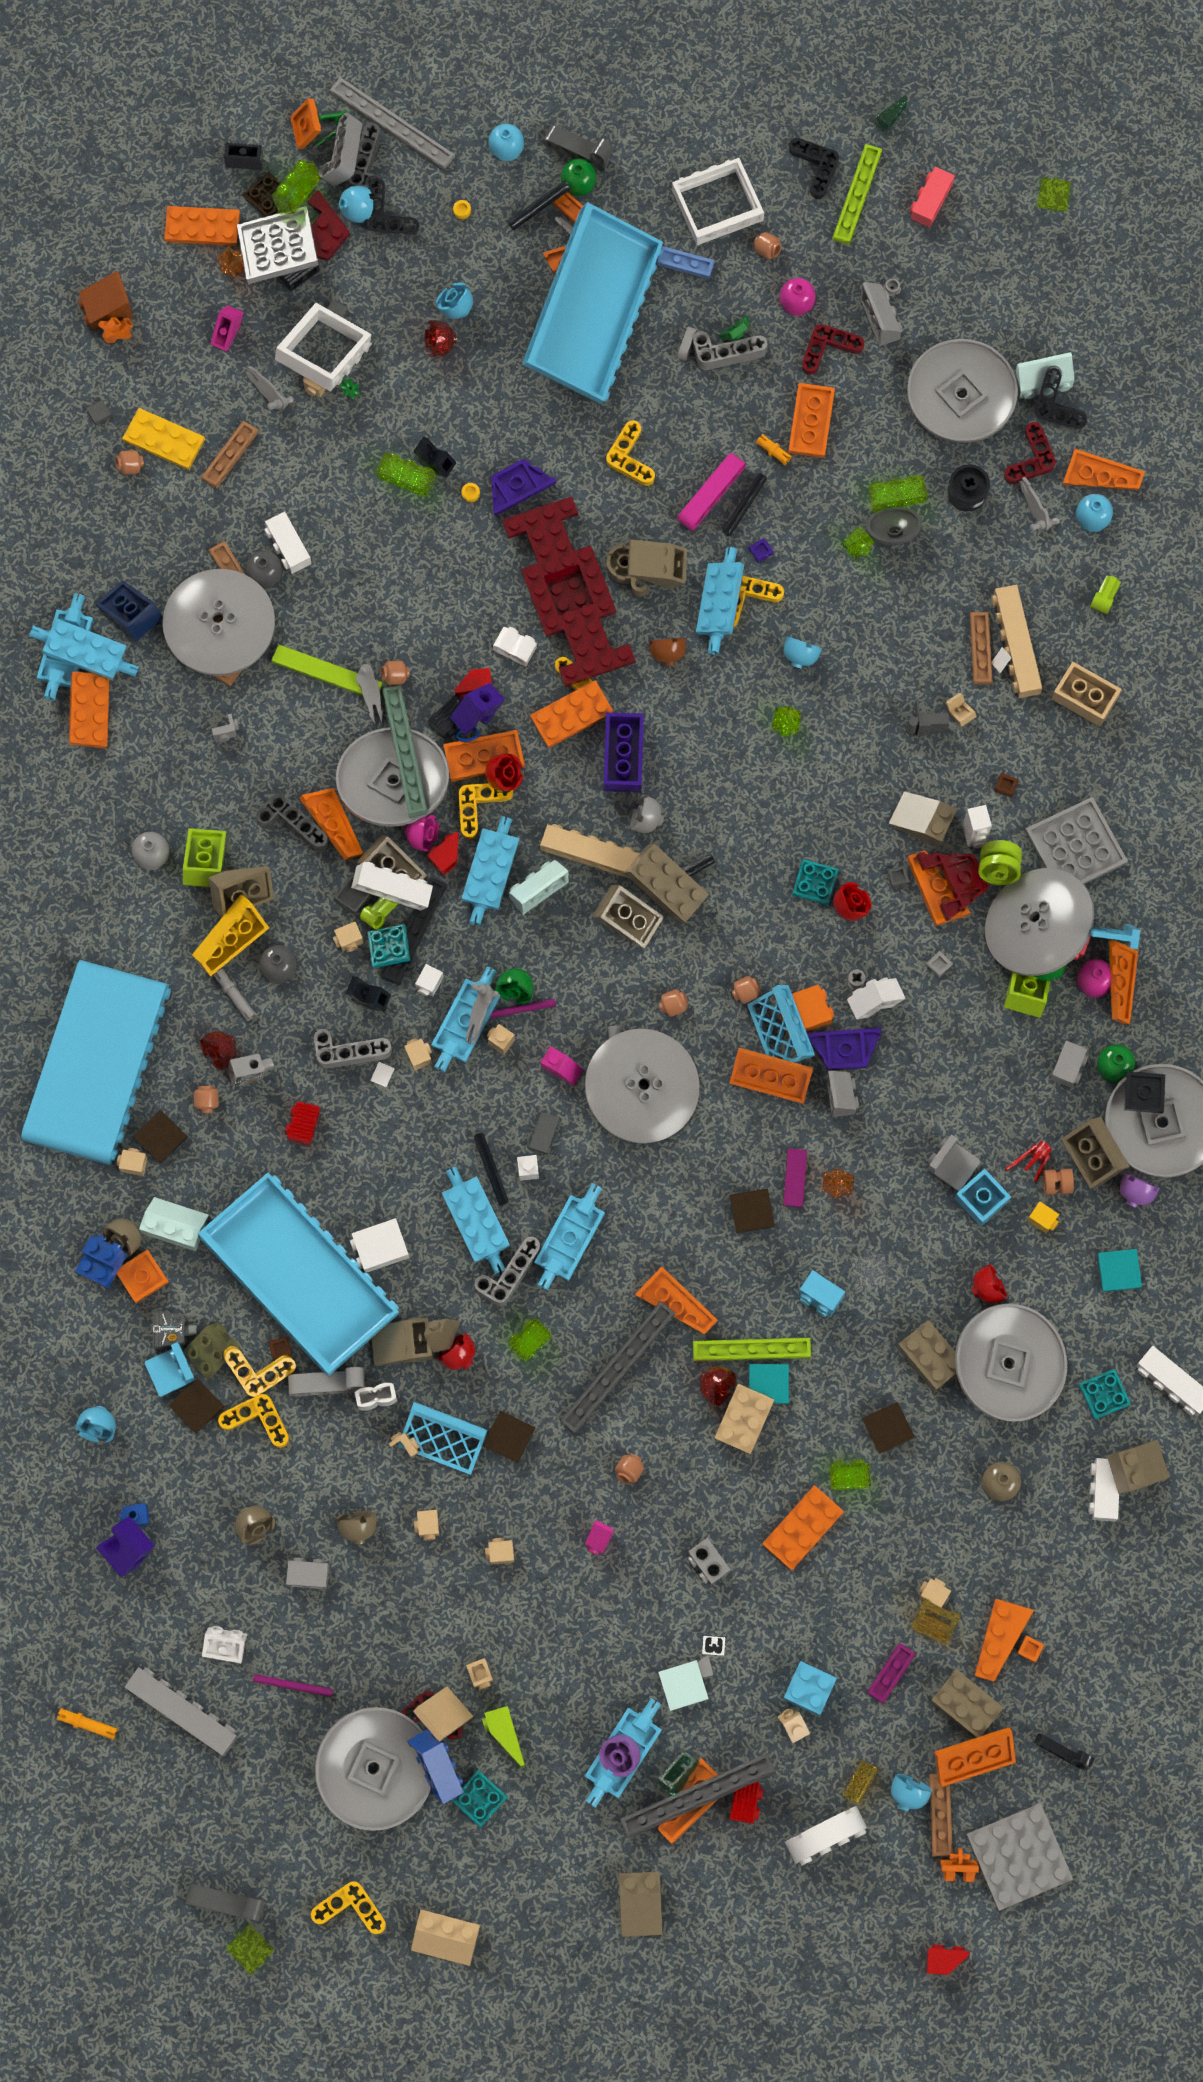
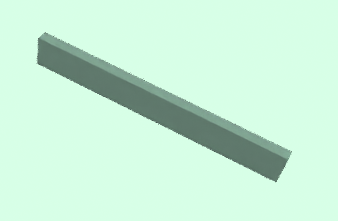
M401 685L382 688L409 818L427 815L428 812Z

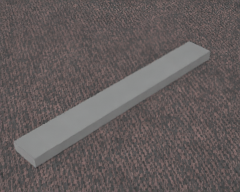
M341 77L329 90L339 100L441 169L445 170L455 158V154Z

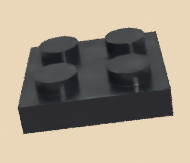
M1127 1071L1124 1111L1163 1114L1166 1074Z

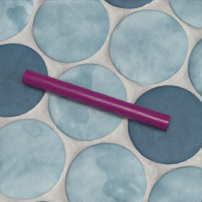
M555 999L493 1010L490 1018L556 1006Z
M254 1674L253 1682L328 1697H332L333 1689Z

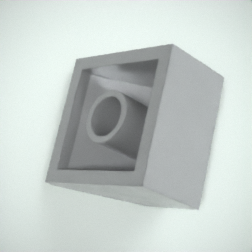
M828 1071L826 1083L832 1117L855 1114L856 1108H859L858 1097H854L853 1090L856 1089L855 1079L851 1078L849 1072Z

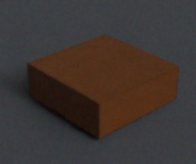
M1001 773L994 791L1012 798L1019 779Z
M288 1337L268 1342L273 1361L283 1355L292 1356Z

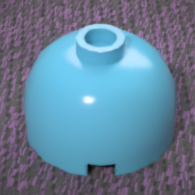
M501 124L491 131L489 150L499 160L511 161L516 159L523 151L524 137L516 126Z
M351 186L342 193L339 207L342 215L348 221L364 223L365 219L371 217L373 211V199H370L369 196L371 191L364 186Z
M464 283L452 284L453 288L450 290L446 288L441 292L436 300V304L445 317L460 319L469 314L473 306V295Z
M1100 494L1085 496L1079 502L1076 509L1077 522L1082 525L1083 529L1090 532H1099L1106 528L1113 517V507L1110 501Z
M787 636L783 650L786 659L792 662L791 666L802 669V666L813 665L818 660L822 648Z
M96 1406L88 1408L80 1414L75 1430H79V1435L89 1441L99 1442L97 1438L106 1439L105 1442L113 1440L116 1422L114 1416L105 1407Z
M897 1774L892 1781L891 1795L894 1801L898 1803V1807L904 1811H909V1809L915 1810L926 1805L931 1796L932 1789L923 1782L919 1784L913 1781V1778L910 1776Z

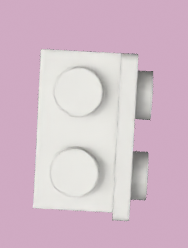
M218 1626L209 1627L205 1633L202 1657L241 1663L247 1634L240 1630L228 1631Z

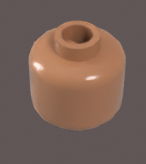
M764 232L754 240L756 254L766 259H772L779 255L782 246L778 237Z
M136 450L121 451L115 458L116 469L123 475L138 474L140 468L144 466L143 457L139 456Z
M401 660L387 661L381 667V678L388 685H402L405 683L406 678H409V667H406L405 663Z
M746 976L734 982V990H732L735 1000H740L743 1004L757 999L759 992H761L757 979L751 976Z
M678 989L663 994L659 1003L662 1013H667L669 1017L685 1012L686 1006L689 1005L683 991L680 992Z
M198 1086V1089L193 1092L194 1107L201 1109V1113H213L212 1109L219 1106L218 1090L214 1089L213 1086Z
M635 1454L622 1456L615 1467L617 1479L624 1484L635 1483L644 1471L641 1458Z

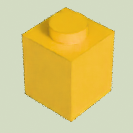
M1039 1202L1027 1221L1047 1234L1049 1229L1053 1231L1059 1223L1056 1220L1059 1214L1042 1202Z

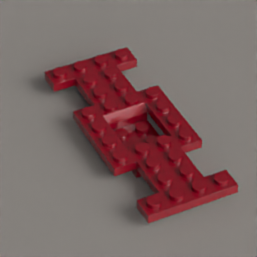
M572 496L502 520L508 539L527 534L537 560V564L522 568L521 573L545 636L549 637L563 632L575 659V663L559 668L565 687L636 663L629 644L611 650L600 619L616 614V609L591 545L573 551L562 521L578 516Z

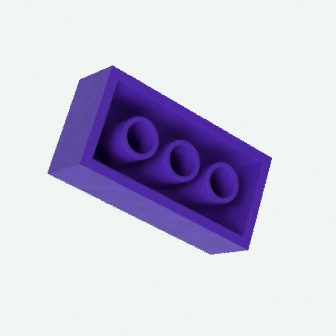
M606 712L604 791L641 792L644 714Z

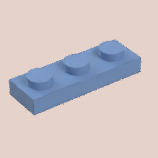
M662 246L661 249L663 251L658 258V266L710 279L715 260Z

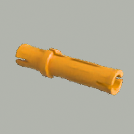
M63 1708L60 1709L57 1716L58 1721L71 1724L73 1728L77 1729L79 1727L114 1740L115 1733L118 1728L84 1717L82 1713L76 1714Z

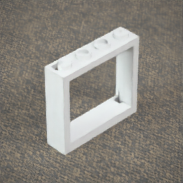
M739 158L731 161L727 160L718 166L713 165L702 172L696 171L691 176L681 177L679 180L672 182V192L696 245L764 220V211ZM736 172L752 210L697 230L681 192Z
M315 303L278 345L275 360L331 392L336 385H340L344 375L350 373L352 366L360 361L362 354L368 352L372 344L370 342L371 334ZM318 320L357 342L331 374L292 352Z

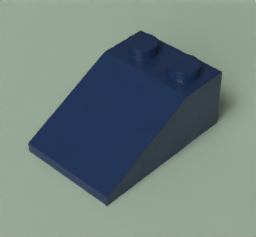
M123 580L96 603V606L135 642L163 619L153 601Z

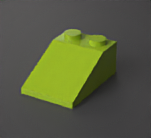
M188 828L183 864V885L210 887L208 877L223 872L226 831Z
M1012 972L1003 1008L1041 1018L1047 1002L1050 981H1043L1034 976H1025Z
M508 1706L486 1712V1718L482 1719L485 1731H490L491 1736L521 1769L525 1768Z

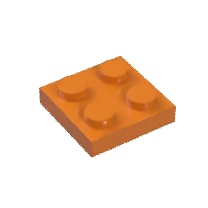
M310 98L290 116L297 149H304L321 132V124L319 123L315 101Z
M148 1249L122 1265L117 1272L118 1277L136 1304L169 1283Z

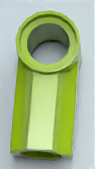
M1106 576L1099 592L1095 594L1090 607L1107 615L1121 582L1114 576Z
M380 898L373 906H366L362 910L360 919L377 930L383 926L385 917L398 903Z

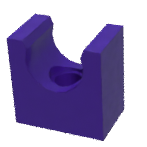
M488 683L466 694L450 718L466 735L479 721L484 725L489 723L505 699L491 683Z
M130 1516L114 1525L111 1529L114 1535L96 1547L121 1578L135 1570L155 1547Z

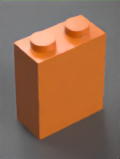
M819 984L792 993L806 1033L832 1024L834 1013L831 1006H827L825 1001L827 1000L826 992L824 989L821 990ZM779 1013L781 1021L783 1022L782 1014ZM786 1031V1034H787L788 1039H789V1038H790L789 1032Z

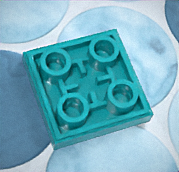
M802 859L792 896L829 906L839 869Z
M405 924L368 931L371 962L374 969L410 961Z
M1137 1249L1097 1254L1102 1292L1142 1288Z
M749 1364V1388L774 1399L773 1404H789V1364Z
M1115 1369L1078 1384L1094 1420L1131 1405Z
M477 1770L462 1787L464 1793L453 1798L451 1801L481 1828L508 1797Z

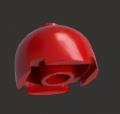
M504 753L494 756L486 766L485 775L488 783L500 791L517 789L523 779L520 769L523 768L522 763L513 754Z
M848 882L841 886L833 899L835 911L847 921L862 919L869 913L872 906L868 893L865 890L861 891L857 888L860 885L853 882Z
M991 1264L977 1271L973 1278L974 1287L971 1289L976 1298L980 1297L987 1304H996L1006 1300L1007 1293L1002 1280L1000 1279L999 1281L995 1275L997 1274L996 1269Z
M465 1332L464 1335L460 1334L455 1337L451 1349L446 1350L444 1353L440 1351L436 1357L442 1365L450 1370H458L462 1367L465 1370L473 1364L472 1359L476 1352L475 1344L467 1332Z

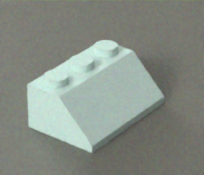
M1071 352L1017 364L1015 377L1019 399H1031L1035 395L1040 394L1045 373L1050 366H1058L1062 370V378L1058 390L1064 392L1072 388L1074 371ZM1056 371L1049 373L1051 375L1050 383L1052 384L1055 377H1059L1056 375ZM1045 388L1043 393L1044 395H1049L1053 393V390Z
M556 860L551 863L548 861L541 866L540 871L529 874L525 878L526 881L521 884H515L510 889L509 898L524 915L569 883L568 871Z
M154 1197L145 1211L139 1230L141 1234L197 1251L201 1240L198 1232L206 1226L209 1215Z

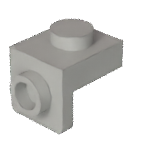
M228 714L229 725L212 728L215 741L226 742L230 738L237 736L236 730H239L237 719H233L232 714Z

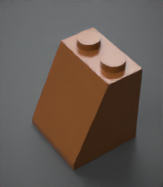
M119 271L108 275L79 292L81 299L78 300L80 309L85 310L86 315L83 318L86 326L90 325L92 331L101 329L98 325L100 321H109L111 317H115L119 321L123 318L133 319L130 303Z

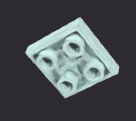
M697 1660L659 1672L670 1711L709 1699Z

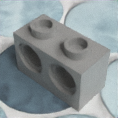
M708 1538L688 1551V1561L693 1568L698 1567L701 1572L699 1576L705 1584L709 1583L712 1586L731 1571ZM697 1551H706L707 1558L704 1560L698 1559L696 1556ZM711 1566L717 1567L719 1574L711 1576L708 1573V1568Z

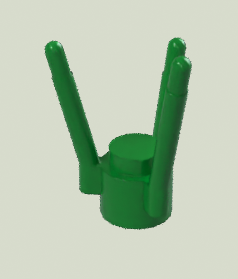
M345 110L338 113L320 115L318 119L319 121L334 119L335 125L338 126L340 117L344 113L349 112ZM337 130L318 141L315 145L319 146L334 137Z

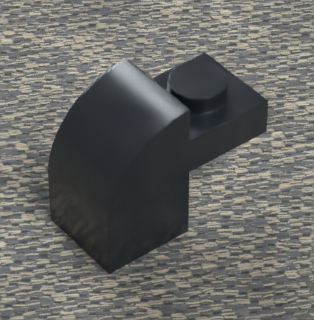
M422 437L413 451L418 456V462L423 467L439 476L448 477L456 465L455 460L448 452L437 449L429 438Z
M352 976L346 994L351 997L353 1002L385 1012L391 994L382 987L369 985L356 976Z

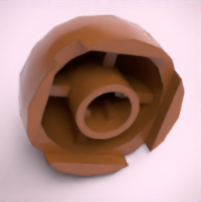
M686 637L649 641L651 656L657 662H664V666L675 665V661L681 660L685 655Z

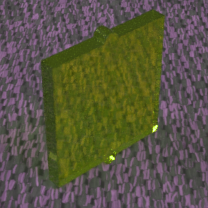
M1042 177L1037 207L1047 208L1051 211H1067L1071 182L1058 180V178Z
M251 1925L240 1935L237 1934L236 1939L226 1948L250 1975L261 1964H264L265 1959L274 1951Z

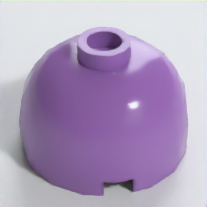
M1124 1173L1120 1183L1121 1195L1127 1199L1126 1203L1133 1207L1150 1204L1160 1189L1155 1185H1149V1182L1130 1174L1128 1175L1127 1173Z
M615 1735L603 1743L599 1756L606 1770L609 1769L613 1772L612 1775L624 1777L631 1774L639 1765L641 1753L637 1742L627 1735Z

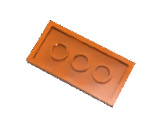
M167 206L164 240L165 242L237 246V225L240 220V210Z
M804 383L798 384L788 453L825 458L835 388Z
M72 671L69 745L106 749L108 738L109 679L93 673Z
M595 680L530 715V718L549 749L605 719L606 712L614 713Z
M517 730L478 737L470 742L457 741L443 744L451 782L485 775L488 762L494 756L504 753L515 755L522 763V767H525Z
M738 1048L729 1084L804 1104L813 1068Z
M814 1485L762 1545L792 1571L844 1511Z
M1009 1727L934 1752L938 1783L941 1787L1016 1763L1013 1734Z

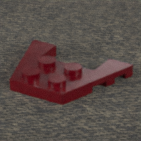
M316 190L307 201L309 206L321 213L311 225L317 258L329 261L350 236V231L320 191Z
M920 852L916 855L923 871L940 866L955 899L941 903L939 906L946 921L950 920L990 888L988 883L979 876V863L974 854L951 853V855H941V853L925 854V852Z

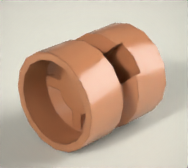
M1055 1169L1044 1170L1043 1185L1045 1195H1055L1058 1191L1061 1194H1073L1074 1180L1072 1169H1060L1059 1172H1056Z

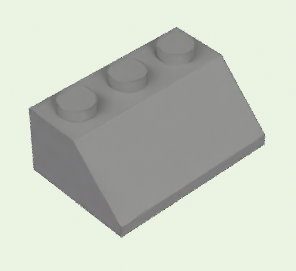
M862 283L860 300L879 346L900 340L903 329L901 323L897 322L895 318L896 311L894 306H890L888 291L883 289L882 284Z

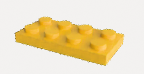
M138 408L122 438L124 442L187 470L190 469L205 441L204 436L141 408Z

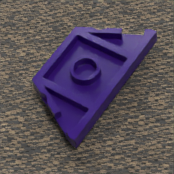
M525 459L491 476L494 516L555 485L557 480L544 474L543 470L532 466Z
M881 1028L807 1033L828 1071L860 1069L867 1067L880 1036Z

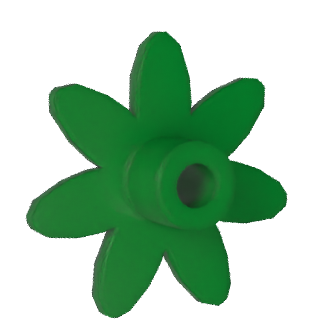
M342 378L344 384L339 387L344 390L343 396L349 395L354 400L355 395H360L359 391L356 390L359 385L353 384L352 378H349L348 381Z

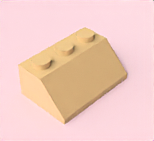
M420 1910L411 1951L470 1966L480 1925Z

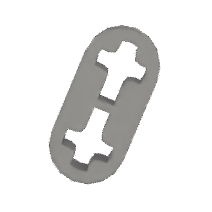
M688 326L678 352V359L687 361L697 329Z

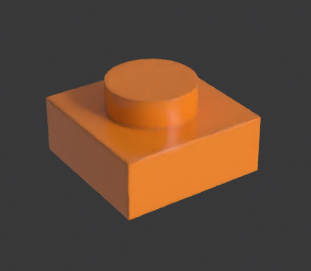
M1026 1635L1017 1654L1036 1663L1044 1644Z

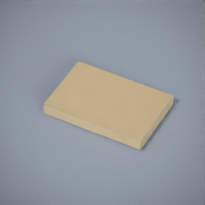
M448 1686L413 1711L439 1742L473 1717Z

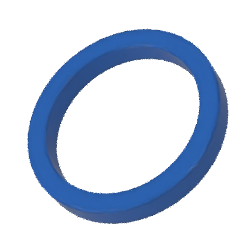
M473 727L472 731L477 733L471 738L459 737L462 731L458 730L456 738L461 742L473 741L479 737V730Z

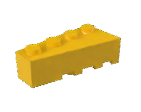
M240 894L192 956L199 966L208 975L212 976L267 931L269 927L251 901Z

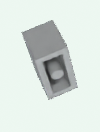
M1065 1041L1050 1080L1071 1088L1074 1083L1078 1084L1082 1075L1079 1069L1081 1066L1085 1067L1089 1057L1085 1055L1087 1049Z
M293 1558V1561L288 1560L286 1585L288 1587L327 1590L329 1564L325 1563V1560L313 1559V1562H305L304 1558Z

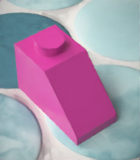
M228 305L219 311L211 345L228 351L240 328L244 312Z
M549 1047L541 1061L542 1069L575 1086L584 1070L567 1055L552 1047Z
M596 1520L585 1543V1546L588 1547L587 1551L596 1556L598 1553L603 1555L613 1536L614 1529Z

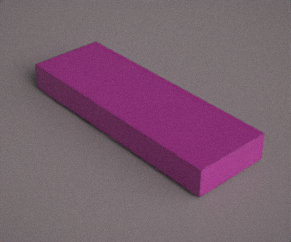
M788 1148L783 1206L803 1207L807 1150Z
M899 1642L866 1693L884 1704L916 1653Z

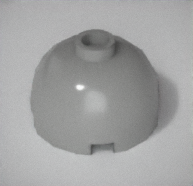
M641 795L637 801V804L640 805L637 810H633L630 828H632V831L646 834L654 831L657 825L661 826L664 815H661L662 808L655 799Z
M153 831L144 832L134 840L132 856L141 868L156 870L168 861L170 848L166 839L159 833Z

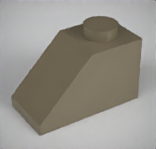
M442 1319L428 1322L424 1336L433 1352L451 1349L460 1325L459 1321Z

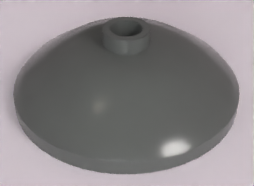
M887 507L878 510L869 517L866 529L868 535L878 543L901 545L910 542L919 535L922 530V520L919 514L912 509Z

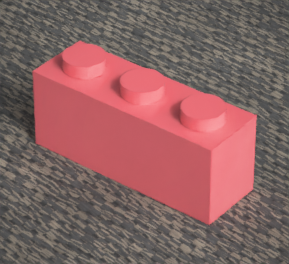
M937 167L934 168L932 173H928L925 182H927L925 187L920 188L917 202L914 201L911 205L912 220L929 228L931 227L953 185L955 175Z

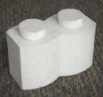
M503 627L493 645V650L523 666H527L537 648V643L528 635H525V637L519 635V632L512 627Z
M382 1383L375 1388L364 1387L355 1392L358 1409L363 1411L374 1409L378 1405L390 1406L397 1402L395 1388L392 1383Z

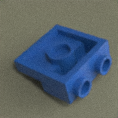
M99 1234L97 1237L91 1235L82 1250L84 1256L75 1272L108 1289L126 1259L127 1254L122 1251L123 1247L115 1242L109 1244L107 1243L108 1240Z

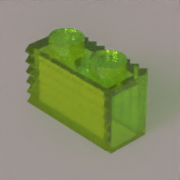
M534 1318L533 1321L529 1319L522 1326L524 1329L519 1334L517 1332L514 1333L508 1340L510 1342L508 1348L524 1364L553 1337L552 1333L537 1318Z
M864 1459L852 1460V1463L845 1464L843 1460L833 1461V1464L829 1465L830 1491L869 1489L871 1486L869 1462L864 1463Z

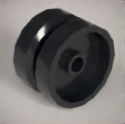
M968 464L958 467L952 473L947 494L950 503L955 508L965 512L975 511L985 503L990 488V480L986 471L979 466Z

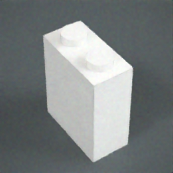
M396 1218L352 1233L353 1239L350 1240L353 1251H358L359 1257L356 1260L360 1266L359 1269L363 1268L366 1273L409 1258Z

